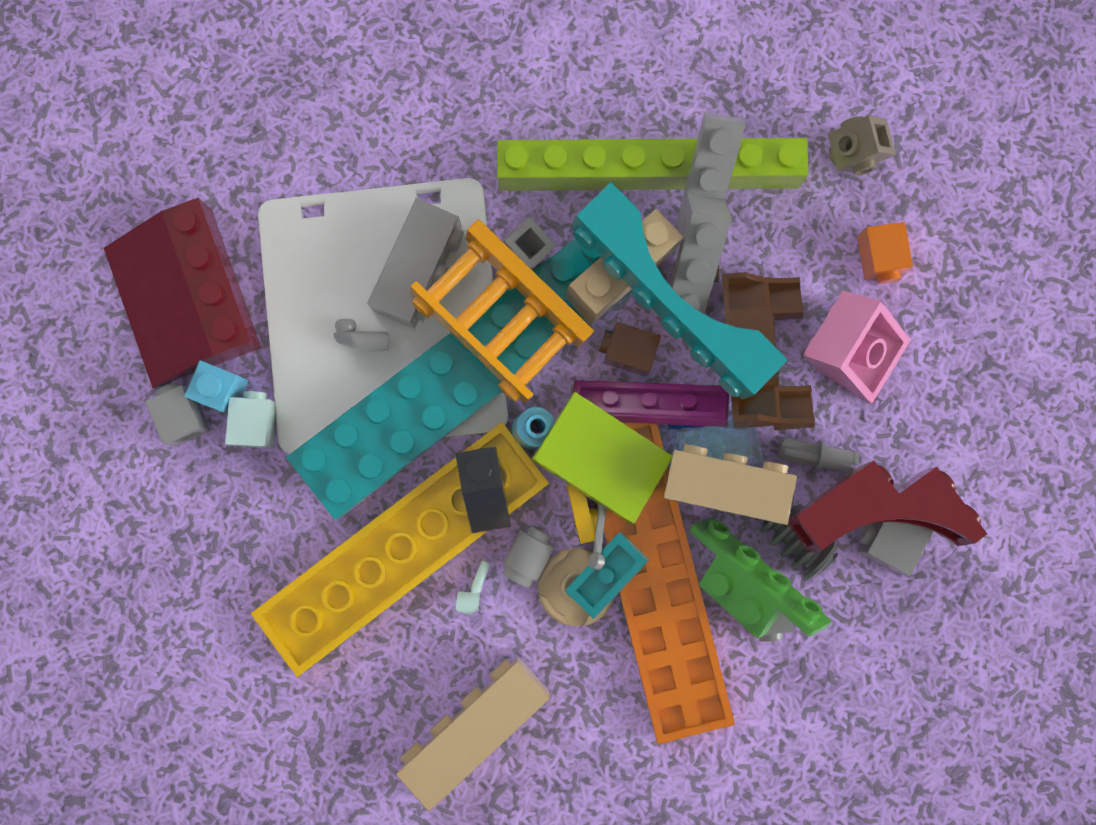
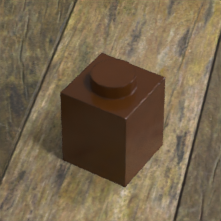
M616 322L613 332L605 330L599 352L606 354L603 364L647 377L651 371L661 335Z

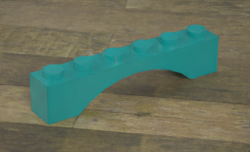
M612 182L576 215L571 228L575 231L573 235L577 242L588 251L593 249L604 260L602 264L606 271L616 280L623 279L633 289L632 296L645 309L649 310L652 308L663 319L661 321L663 328L676 339L681 337L691 348L690 354L695 361L705 368L710 367L720 377L719 383L722 388L733 397L739 396L742 400L755 395L788 361L759 330L737 328L716 321L694 309L676 294L662 277L650 255L643 233L641 212Z

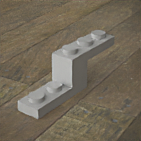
M704 112L676 222L678 232L683 236V239L681 240L670 286L677 295L703 314H705L732 220L725 198L746 126L742 118Z

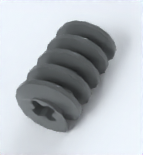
M802 504L792 506L789 517L804 506ZM765 520L759 530L761 534L770 530L775 532L770 541L772 546L780 542L786 544L780 554L783 558L793 553L796 555L791 565L793 570L804 565L807 569L801 578L804 582L824 571L838 556V553H835L837 549L835 541L822 551L809 553L788 524Z

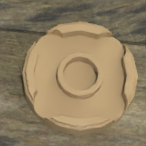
M581 548L562 550L548 560L539 578L538 592L540 602L548 615L561 624L569 626L590 625L602 618L613 603L612 600L593 619L565 592L570 584L588 566L589 557L593 551Z

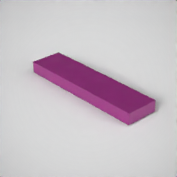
M574 380L573 393H578L620 422L728 427L730 394L721 385Z

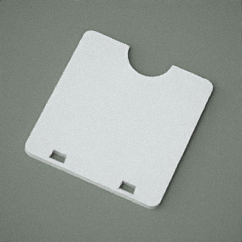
M463 178L273 199L261 205L258 211L274 398L276 402L278 442L282 450L289 454L450 334L433 315L428 319L426 318L424 322L418 321L415 329L373 311L367 302L415 198H418L417 194L440 192L441 203L432 205L459 216L462 226L460 230L464 231V236L456 252L450 251L445 265L448 266V269L468 250L467 245L469 242L465 240L467 229L477 219L487 226L484 192L477 180ZM324 205L325 216L303 218L301 207ZM487 260L484 263L479 261L439 301L455 319L493 282L492 265ZM339 319L354 320L356 322L355 332H388V351H358L337 343L333 334L336 333V321ZM501 393L446 437L488 433L501 422L506 425L508 421L506 395Z

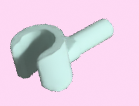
M481 561L472 583L471 592L458 591L456 601L457 612L473 614L477 611L481 587L491 564Z

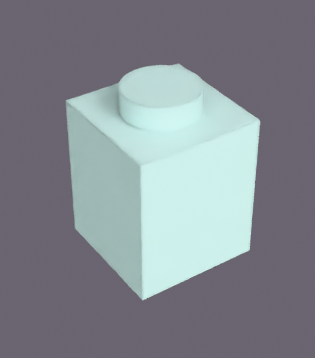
M243 391L242 398L229 397L226 445L274 449L276 402L266 399L267 393Z

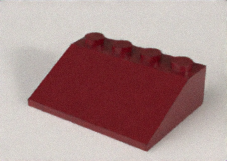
M197 197L160 211L104 247L152 388H157L194 374L200 360L215 366L262 348L212 209L200 198Z

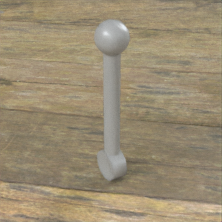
M598 504L594 552L588 561L589 567L595 570H600L605 563V557L601 553L606 508Z

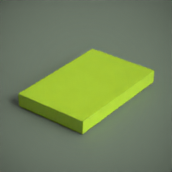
M574 392L531 460L624 521L634 524L673 456Z

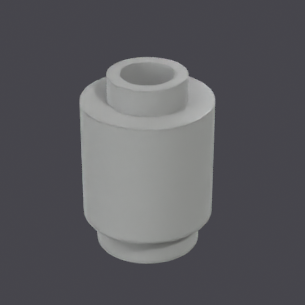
M530 526L528 531L520 529L503 562L506 567L502 574L510 580L530 588L534 580H539L555 546L549 543L552 536L533 526Z

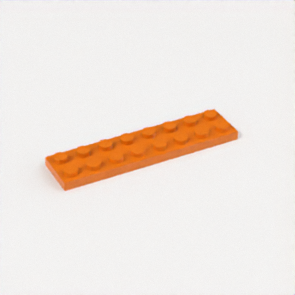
M625 423V425L664 450L658 424ZM667 467L634 524H629L607 509L604 523V535L607 545L619 532H622L650 559L619 592L657 744L735 725L678 501L664 498L669 467Z

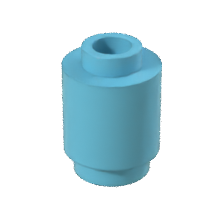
M529 408L514 419L511 426V434L522 448L528 450L537 449L555 420L543 408ZM532 420L539 425L540 434H535L531 431L530 423Z

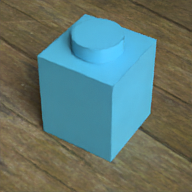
M200 360L184 397L228 414L229 397L241 398L249 380Z

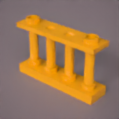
M477 219L467 229L465 240L469 242L467 245L468 250L427 291L415 281L410 286L411 295L414 297L411 303L427 319L433 315L501 381L498 387L509 399L516 402L519 398L525 404L534 395L525 385L565 344L570 345L573 343L578 348L594 330L482 221ZM487 260L498 270L495 273L497 278L455 319L439 301L479 261L484 263ZM516 288L526 298L524 301L525 306L484 347L468 329L507 289L513 290ZM544 315L555 326L552 329L554 333L515 374L511 373L497 357L536 317L541 318Z

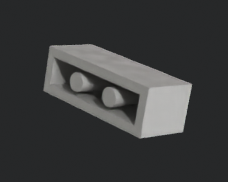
M415 198L367 302L373 311L415 329L418 321H425L426 317L411 303L414 297L411 295L410 286L417 281L427 291L448 270V266L445 265L450 251L456 252L464 236V231L460 230L462 226L459 216Z

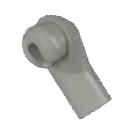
M339 319L336 321V333L333 334L337 343L358 351H388V332H355L356 322L354 320Z

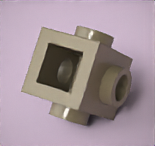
M870 115L852 117L843 121L840 124V129L828 134L831 145L829 148L831 161L837 170L853 172L854 176L870 173L877 169V163L896 156L887 119Z

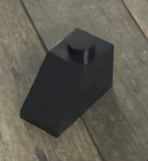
M497 447L455 453L471 532L478 533L511 527Z

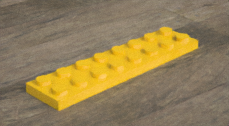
M501 422L463 452L497 447L510 515L549 485V482L523 448L516 442L507 427ZM456 457L251 613L254 620L296 677L310 669L488 532H471L462 495Z

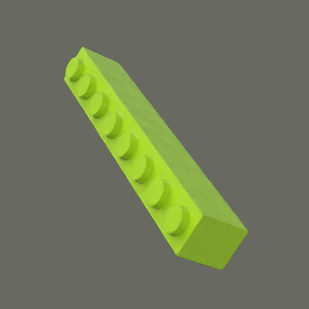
M742 138L728 189H799L809 176L807 138ZM697 139L497 140V180L499 191L603 190L610 182L619 190H685Z

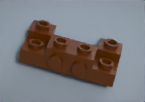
M748 272L722 274L725 324L737 328L759 330L776 347L774 321L803 318L804 310L802 307L800 277L771 278L753 275ZM777 371L755 395L743 400L739 396L733 397L731 395L734 429L774 426V430L814 428L815 417L813 414L811 385L779 386V371Z

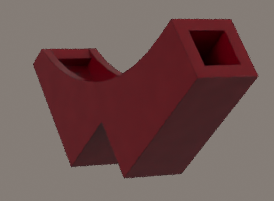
M874 460L856 468L788 519V525L809 553L822 551L848 532L873 523L893 522L919 526L935 532L956 546L975 544L987 535V532L981 526L979 514L971 506L963 502L956 492V485L952 478L945 472L940 471L937 466L918 473L901 487L895 489L893 487L894 480L890 473L883 466L877 465Z

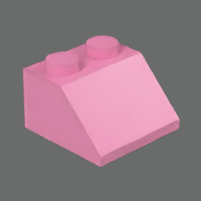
M842 291L835 304L829 309L828 315L816 335L810 340L803 356L818 372L872 404L909 344L910 338L881 301Z

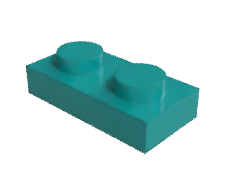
M619 532L602 550L601 555L605 557L604 566L600 570H595L588 565L565 590L593 619L600 614L650 560L622 532Z

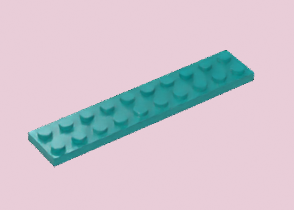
M574 239L534 269L533 272L590 326L565 298V294L569 284L595 263L600 256L593 249L591 251L586 250ZM516 288L513 290L508 289L468 331L485 347L525 306L524 301L526 298ZM631 289L625 296H623V297H622L616 304H614L610 309H612L615 305H617V304H618L619 302H621L624 298H626L629 294H631L632 291H633V289ZM544 315L541 318L536 317L506 347L497 359L511 373L515 374L554 333L552 329L555 326ZM450 333L286 456V458L333 519L337 521L503 393L498 387L501 381Z

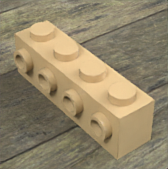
M519 657L512 663L507 659L502 661L489 674L493 680L482 691L477 686L473 688L459 702L463 707L462 710L453 718L448 714L443 716L429 730L434 735L423 746L417 741L399 758L404 764L396 775L428 812L550 699V691Z

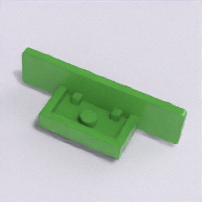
M713 518L693 523L689 531L717 555L699 583V586L757 639L766 635L780 613L784 614L810 637L829 626L831 619L823 613L819 604L810 598L804 597L791 586L790 580L784 574L773 570L762 561L759 553L752 547L744 545L732 535L726 524Z

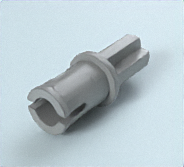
M785 437L781 440L778 447V457L781 460L812 466L814 471L824 468L849 474L856 469L851 467V465H858L859 462L858 451L826 446L825 442L821 440L817 443Z

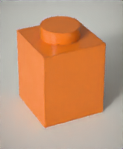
M905 222L866 227L857 236L864 280L877 278L878 284L897 282L901 280L902 274L913 267Z

